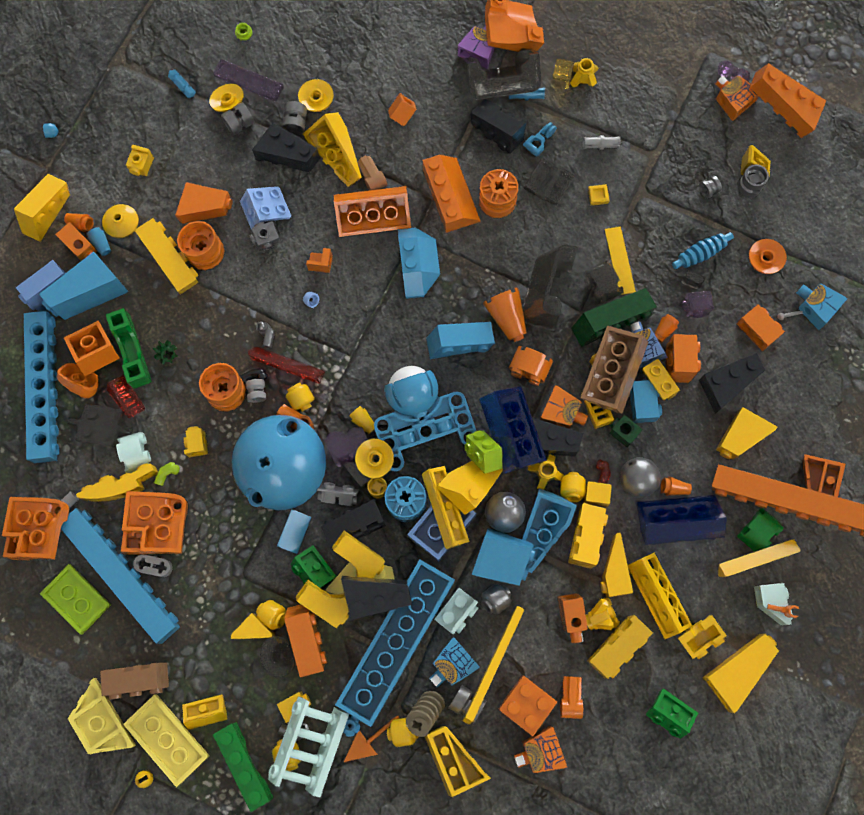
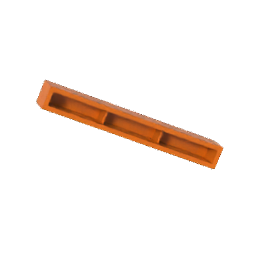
M718 464L712 484V490L715 491L716 495L723 497L731 495L740 502L752 501L761 508L773 507L776 508V512L782 514L794 513L799 519H815L820 525H836L841 531L860 532V536L864 537V504Z

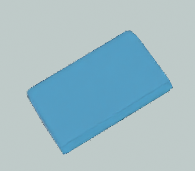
M291 509L277 547L298 554L312 517Z

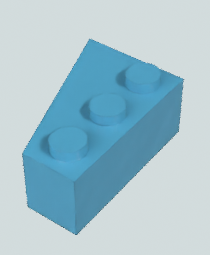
M491 322L437 325L426 338L430 359L477 351L486 352L495 344Z

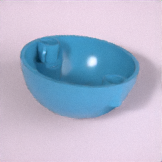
M273 415L255 421L240 435L233 450L232 471L238 488L254 507L288 510L300 506L317 492L325 475L326 454L320 437L306 422L293 416ZM293 422L297 424L295 432L291 431V424ZM266 459H268L270 465H267V463H265ZM258 493H260L263 498L261 503L257 500Z

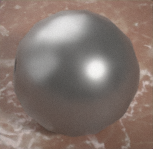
M637 457L623 465L620 470L619 480L627 494L636 498H645L652 495L658 489L661 474L657 465L651 460Z
M499 492L494 494L487 502L485 517L489 525L495 530L512 532L524 522L525 505L517 495L510 492Z

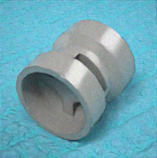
M262 379L246 381V389L248 390L247 401L250 403L265 401V381Z

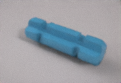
M170 70L168 74L170 80L174 81L173 83L184 92L187 98H193L195 90L176 70Z

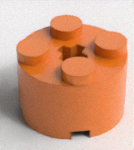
M518 346L509 366L511 375L518 379L525 377L529 379L528 382L535 386L544 383L553 360L550 358L547 361L545 359L546 355L527 347L525 350H521L522 346Z

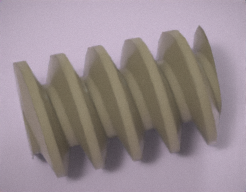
M434 691L424 692L408 714L406 725L414 735L419 737L426 736L444 709L445 701L439 693Z

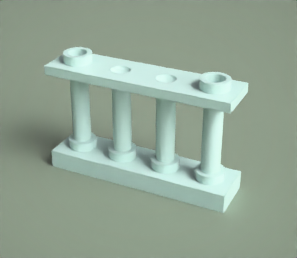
M298 696L297 701L292 706V715L274 764L270 767L268 780L278 787L282 779L305 784L306 791L313 796L320 797L349 714L335 707L331 714L309 708L310 702ZM304 716L328 722L325 733L320 734L301 728ZM297 736L319 742L321 745L318 754L313 755L293 749ZM289 758L312 763L311 774L306 776L285 770Z

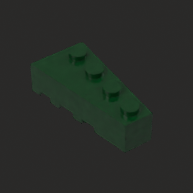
M644 288L584 312L571 329L581 347H584L602 338L607 326L618 329L630 326L640 319L645 320L653 315L652 312L657 306L648 290Z

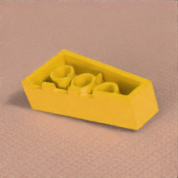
M152 218L134 230L180 295L199 283L196 279L198 274L193 267L188 268L185 263L188 261L182 251L180 253L176 251L174 247L177 244L171 236L166 237L164 234L166 229L160 221L156 222Z

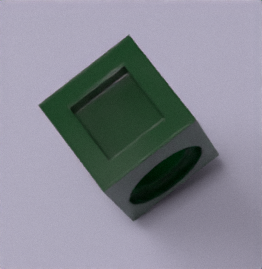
M625 415L621 419L617 417L610 425L613 428L610 434L627 448L643 430ZM620 427H626L629 430V434H623L620 431Z

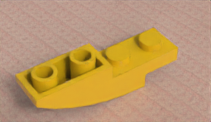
M151 463L140 465L133 473L123 474L119 480L112 475H107L100 478L98 483L83 487L76 496L84 501L93 502L125 498L126 491L140 492L144 490L142 482L157 475L158 470Z

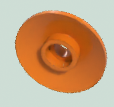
M761 239L755 242L749 250V261L752 267L760 273H777L786 263V251L775 240Z

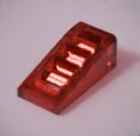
M124 375L107 384L108 393L128 418L145 410L143 403L132 386L127 383ZM133 404L137 405L131 409H128V407Z

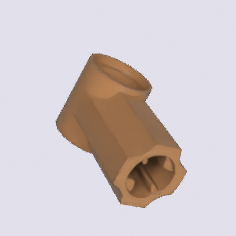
M371 156L361 157L357 163L368 190H378L388 186L385 176L377 169Z

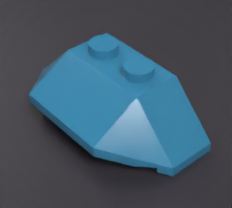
M416 227L398 229L406 299L424 297L440 276L436 239Z

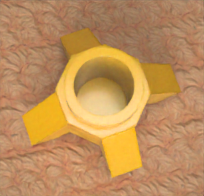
M584 58L571 66L573 72H576L570 82L572 87H577L580 83L588 84L592 87L597 84L594 73L599 68L591 59Z
M549 454L547 461L540 464H529L528 470L537 473L540 479L537 489L544 490L547 482L553 479L561 481L563 474L557 470L554 464L556 456Z
M609 598L600 599L594 608L586 614L587 626L590 630H612V628H617L620 624Z

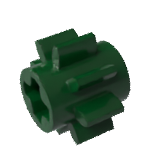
M168 340L165 343L159 341V345L153 348L156 352L153 357L156 360L160 359L163 365L165 362L173 363L172 360L178 357L175 353L177 347L171 345V342Z

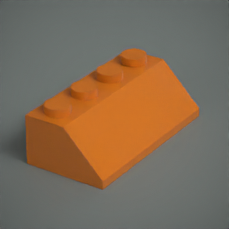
M437 155L422 160L423 172L445 232L447 233L480 222L457 158Z
M406 186L334 195L339 237L411 228Z

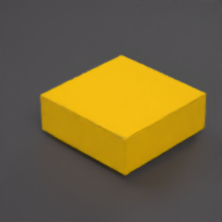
M607 184L588 187L591 206L609 204Z

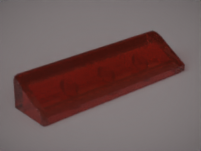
M254 347L248 351V355L252 360L317 384L321 383L325 373L321 369L260 347Z

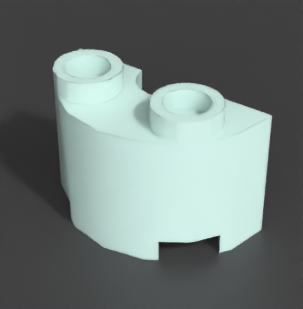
M138 432L117 439L119 442L116 445L120 462H124V471L126 473H133L140 465L151 462L148 450H144V445L147 443L144 433Z

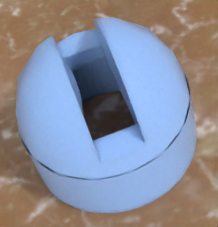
M306 292L303 302L310 308H314L319 303V296L314 292Z

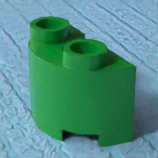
M760 508L737 537L756 552L759 549L768 548L772 543L770 539L773 535L777 536L780 534L784 527L765 509Z

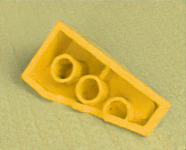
M338 112L324 114L303 135L309 144L317 148L318 154L323 158L322 161L325 164H329L334 169V173L348 187H351L362 176L347 127Z
M502 456L503 468L489 473H484L473 461H470L449 472L436 487L466 515L475 509L487 495L508 464V461Z

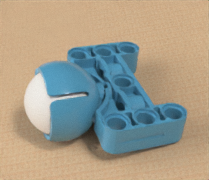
M406 366L393 374L389 384L385 385L384 392L389 405L395 411L377 418L374 423L378 439L384 441L387 438H391L394 441L393 455L398 457L401 463L397 468L392 467L391 471H399L404 466V459L401 453L403 449L456 431L460 442L465 445L464 434L476 431L465 396L461 392H453L438 397V383L431 370L425 371L417 366ZM454 395L461 398L459 406H454L451 403V398ZM448 413V416L436 420L433 418ZM461 413L467 416V422L463 425L457 421V417ZM378 421H387V430L380 431L377 428ZM410 425H411V427H412V428H410V429H407V430H404V431H401V432H397L398 429H401V428H404V427H407V426H410ZM423 426H428L431 429V434L428 437H423L420 433Z

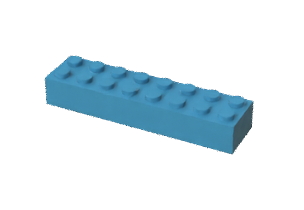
M422 560L418 561L407 580L412 605L389 611L335 704L337 707L368 726H373L454 584L455 580Z

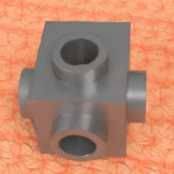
M273 221L268 223L260 222L252 228L250 239L253 246L257 245L258 250H269L273 248V245L279 243V236Z

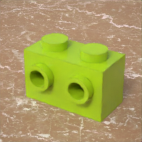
M484 430L466 435L465 451L467 456L484 473L503 468L502 447Z

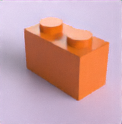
M759 304L737 323L762 351L785 332L780 323L774 321L769 316L768 311Z

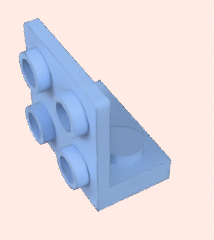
M279 187L246 189L240 200L251 230L255 224L260 222L284 220L291 217Z

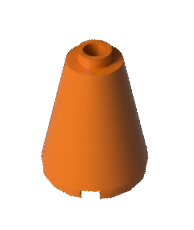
M514 288L515 292L513 293L511 290H508L490 298V303H487V301L483 302L485 308L509 341L513 340L514 343L524 339V334L527 333L518 288Z

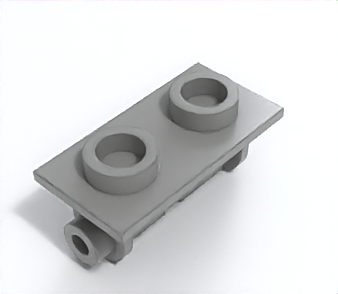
M326 482L317 489V491H322L318 493V500H321V502L335 504L336 497H339V505H357V497L354 496H357L359 489H354V486L343 485V487L335 486L334 483Z

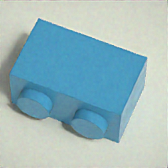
M649 380L634 381L630 391L634 423L656 422L662 415V406L658 404V397L660 395Z

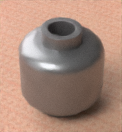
M494 584L482 593L481 604L489 614H500L510 606L511 592L506 586L502 587L499 584Z

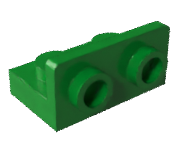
M314 545L294 557L291 562L293 573L301 578L303 585L309 580L319 588H323L337 577Z
M665 689L659 691L653 706L646 712V716L651 718L652 722L661 725L672 736L679 739L690 732L698 715V712Z

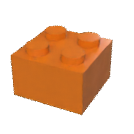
M99 320L64 337L76 364L84 376L120 359Z
M674 334L666 345L668 357L666 358V370L674 382L689 383L700 372L701 361L698 360L700 342H697V335Z
M522 675L498 709L526 732L534 736L557 704V701Z

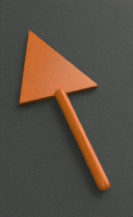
M399 716L394 717L368 740L359 730L344 762L378 755L370 743L388 729L394 719H399Z

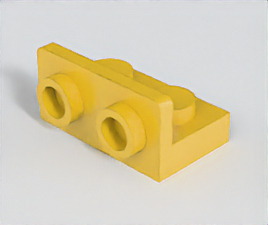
M659 359L643 367L642 371L662 400L667 398L669 400L680 391Z

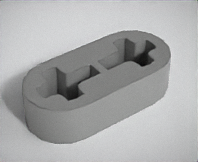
M139 555L133 562L136 571L158 577L169 576L173 568L170 561L148 555ZM145 559V562L150 563L151 566H144L142 569V566L139 565L140 561L143 562ZM164 563V566H166L167 569L166 571L163 570L161 573V570L156 569L155 566H162Z

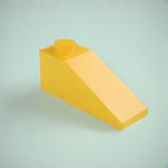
M616 533L613 536L602 577L603 582H600L602 594H605L606 598L633 593L621 533Z

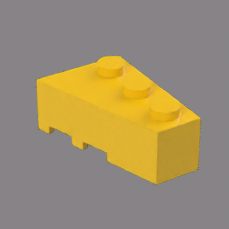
M47 174L14 208L23 234L41 242L70 195L67 182Z
M635 615L628 616L587 662L605 679L610 677L613 679L620 672L621 669L619 667L624 662L628 663L632 659L633 653L647 642L653 632Z

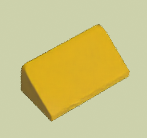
M223 695L183 704V724L188 730L227 720Z

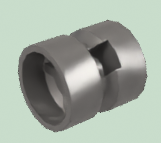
M296 101L285 103L282 128L295 136L302 135L305 130L307 107L303 103Z
M243 102L236 105L234 111L228 110L221 115L222 120L232 135L241 132L243 126L247 128L255 123L250 111Z
M755 164L746 169L737 186L741 195L752 198L760 193L769 178L766 168Z
M462 685L448 708L457 714L462 713L464 718L474 697L472 691ZM483 699L472 724L478 718L487 700Z

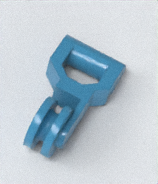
M551 122L546 124L535 136L531 135L524 142L523 146L537 157L544 150L545 138L542 134L549 138L554 134L557 127L553 126ZM539 141L541 146L537 148L532 142Z

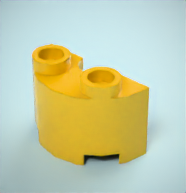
M709 615L703 621L700 620L688 628L678 639L692 659L695 657L700 659L708 653L707 648L712 645L716 648L724 643V638L727 635L714 617Z

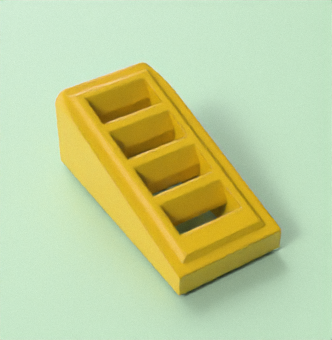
M584 400L594 429L614 422L610 410L603 408V411L595 413L594 410L602 407L597 405L592 407V403ZM605 414L606 418L598 420V416Z

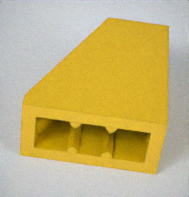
M742 407L737 411L716 450L720 452L722 457L733 460L774 432L777 426Z

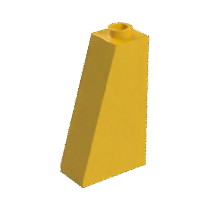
M759 634L703 677L728 712L735 713L738 711L779 652L776 648L775 640L770 635Z

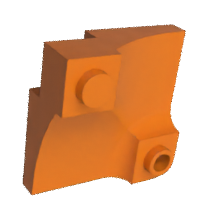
M487 0L485 24L488 46L519 52L522 48L538 51L544 44L543 28L538 27L531 5L509 0Z
M126 491L121 552L128 555L182 554L185 519L188 510L185 498L170 493ZM181 504V508L175 509V505Z
M10 497L2 536L7 537L3 557L12 560H55L61 526L68 519V504L50 498Z

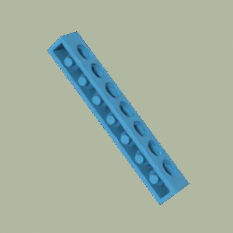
M47 311L24 313L26 460L32 463L57 461V455L59 454V446L57 444L59 429L56 425V418L58 417L56 399L58 398V392L55 388V381H57L55 363L57 362V357L54 352V345H56V337L54 335L56 321ZM44 347V350L39 353V350ZM44 365L43 370L39 371L40 367ZM45 383L44 387L40 389V385ZM45 401V405L40 408V404ZM46 419L45 424L40 426L42 420ZM46 437V442L41 445L42 439Z

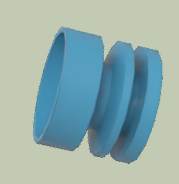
M408 476L398 477L387 486L384 495L385 504L391 516L402 522H411L420 518L425 512L427 505L426 491L417 479ZM403 494H407V496H411V497L408 498V500H409L408 502H405L404 500H400V499L403 498Z

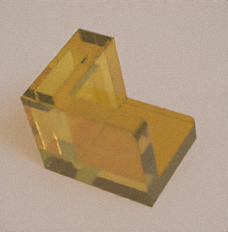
M557 59L553 79L566 81L565 89H569L574 62Z

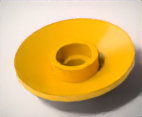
M320 79L305 82L298 92L299 102L303 103L307 110L312 112H319L328 108L334 97L332 87Z
M225 84L218 87L211 94L209 102L215 111L227 112L228 110H233L236 105L242 102L244 93L241 87L236 84Z
M125 204L112 206L105 212L102 219L103 229L109 236L114 238L130 236L139 223L136 211Z
M369 439L363 442L357 449L355 462L358 470L363 475L369 478H379L386 475L392 468L394 455L391 447L385 441ZM375 455L379 456L378 462L374 461Z

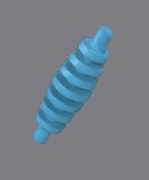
M731 232L725 235L719 233L716 236L698 241L678 256V260L672 263L673 268L677 269L681 266L687 268L690 265L693 266L710 259V257L728 245V241L734 238Z

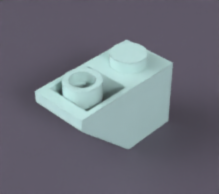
M784 583L755 586L757 607L778 624L790 625L793 618H788L779 611L767 609L768 604L780 607L788 606L789 593Z

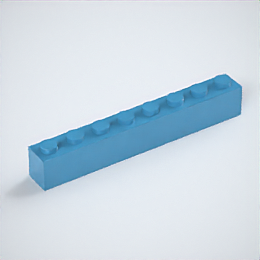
M75 508L68 514V519L63 522L61 530L156 644H162L180 628L177 624L179 620L172 612L168 613L164 607L166 605L159 597L155 598L152 594L153 589L151 586L139 579L141 577L140 573L134 568L131 569L127 564L129 562L122 553L119 554L115 550L117 547L115 543L103 536L104 530L98 524H93L91 521L92 516L86 510L82 511Z

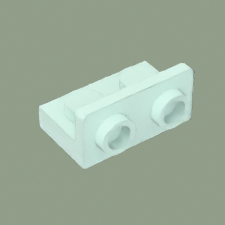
M458 588L434 620L454 635L455 632L459 634L466 626L464 620L469 615L472 618L479 609L476 606L478 601Z

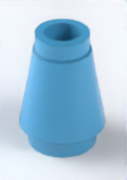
M99 227L88 231L87 240L101 256L109 254L111 249L104 231Z

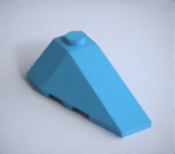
M542 489L538 490L522 540L533 543L532 550L535 551L532 562L528 561L526 566L530 573L535 570L550 548L569 527L577 506L559 495Z

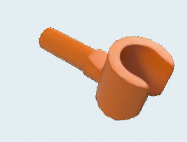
M767 605V609L784 613L788 618L798 617L791 614V609H799L796 605H788L786 607Z

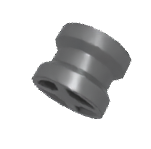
M711 176L707 181L704 180L699 183V189L705 198H710L714 193L718 194L722 191V185L716 176Z

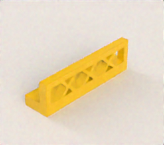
M655 552L628 565L664 639L680 634L692 626ZM649 559L651 560V562H652V564H653V566H654V569L651 567V565H650V563H649V561H648ZM659 579L663 583V587L660 585ZM678 616L681 618V620H682V622H683V624H684L683 626L681 625L680 621L678 620Z

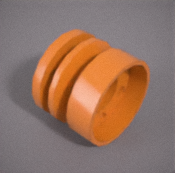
M503 169L489 171L483 176L480 182L479 205L486 215L493 218H502L513 212L518 194L516 177L511 172Z
M203 221L190 222L178 234V247L193 267L200 270L212 269L223 259L224 245L208 223Z
M226 363L212 364L200 376V391L213 408L227 412L236 409L244 401L246 387L234 367Z

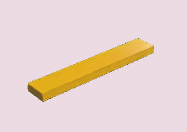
M517 606L513 611L462 720L463 722L471 724L474 721L522 617L523 608Z

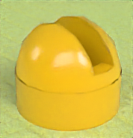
M148 770L140 771L135 777V784L139 788H146L153 782V774ZM147 775L148 779L140 783L139 779Z

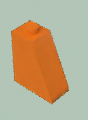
M186 182L175 215L180 223L227 216L228 210L232 208L233 201L228 191Z

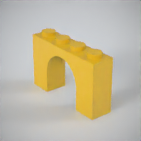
M346 531L342 532L332 546L333 551L354 565L356 577L374 578L385 567L383 557ZM307 580L296 595L297 602L335 628L340 624L343 625L349 616L344 593H327Z

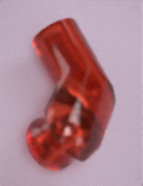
M599 459L595 466L596 469L601 470L597 483L608 484L611 476L609 463L606 460Z

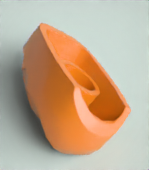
M67 363L58 369L57 380L69 391L87 399L97 393L98 375L94 372L84 376L78 365L74 363Z

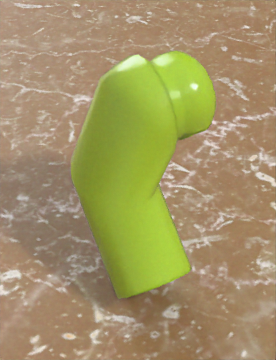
M169 462L162 466L158 471L154 484L163 487L166 477L171 473L174 475L178 474L180 466L175 465L174 462Z

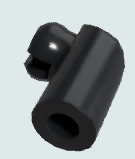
M256 368L242 374L241 378L246 383V381L257 377L258 379L266 380L268 374L266 369Z

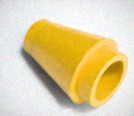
M359 406L349 415L352 419L351 421L368 434L375 430L374 421L365 408L363 409Z

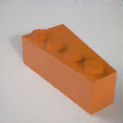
M769 63L755 73L750 88L765 103H769L773 107V111L777 115L781 114L787 120L785 123L790 128L793 126L798 131L797 135L800 138L815 130L826 103L825 99Z

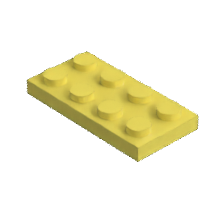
M154 694L123 724L176 787L180 786L210 756L157 694Z

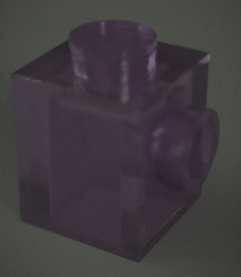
M711 291L692 292L686 295L682 301L683 311H686L687 317L701 318L711 313L714 309Z

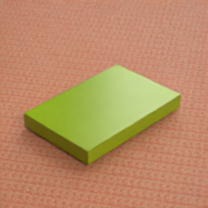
M68 564L40 593L80 635H83L112 605L71 564Z

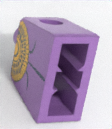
M486 25L483 29L475 26L458 45V56L488 69L495 47L488 46Z

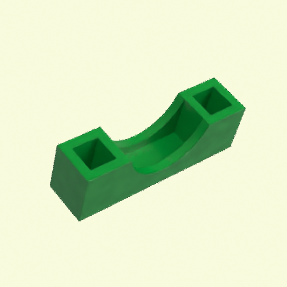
M124 308L106 314L110 330L122 354V368L127 383L134 389L151 383L152 380L131 315Z
M237 722L214 733L213 736L250 812L271 801L274 797L265 779L258 773L251 761L246 748V740Z

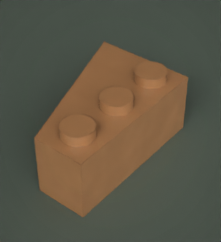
M152 663L149 665L100 671L101 695H109V700L122 698L123 693H129V697L140 696L142 691L150 690V694L163 693L162 688H169L167 663Z

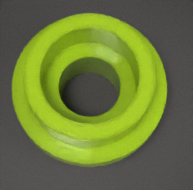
M240 23L236 26L235 35L239 40L245 41L251 38L253 32L248 24Z

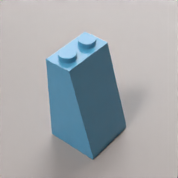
M92 252L39 295L43 298L41 303L54 316H60L66 320L127 293L128 290L96 253Z

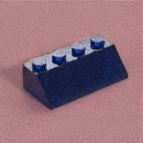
M521 386L494 391L479 399L492 439L502 447L504 474L547 461Z
M715 495L637 502L640 530L645 545L725 538L727 518Z

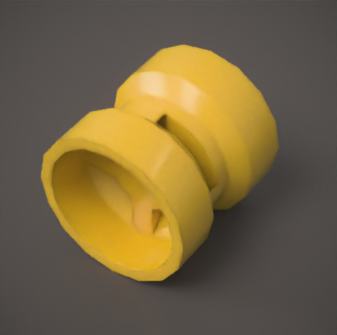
M382 477L369 480L367 488L370 495L376 499L384 497L387 483Z

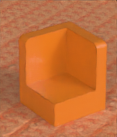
M399 93L388 109L391 119L405 126L417 109L412 100Z
M323 248V253H310V259L306 261L308 271L330 273L333 257L331 249Z

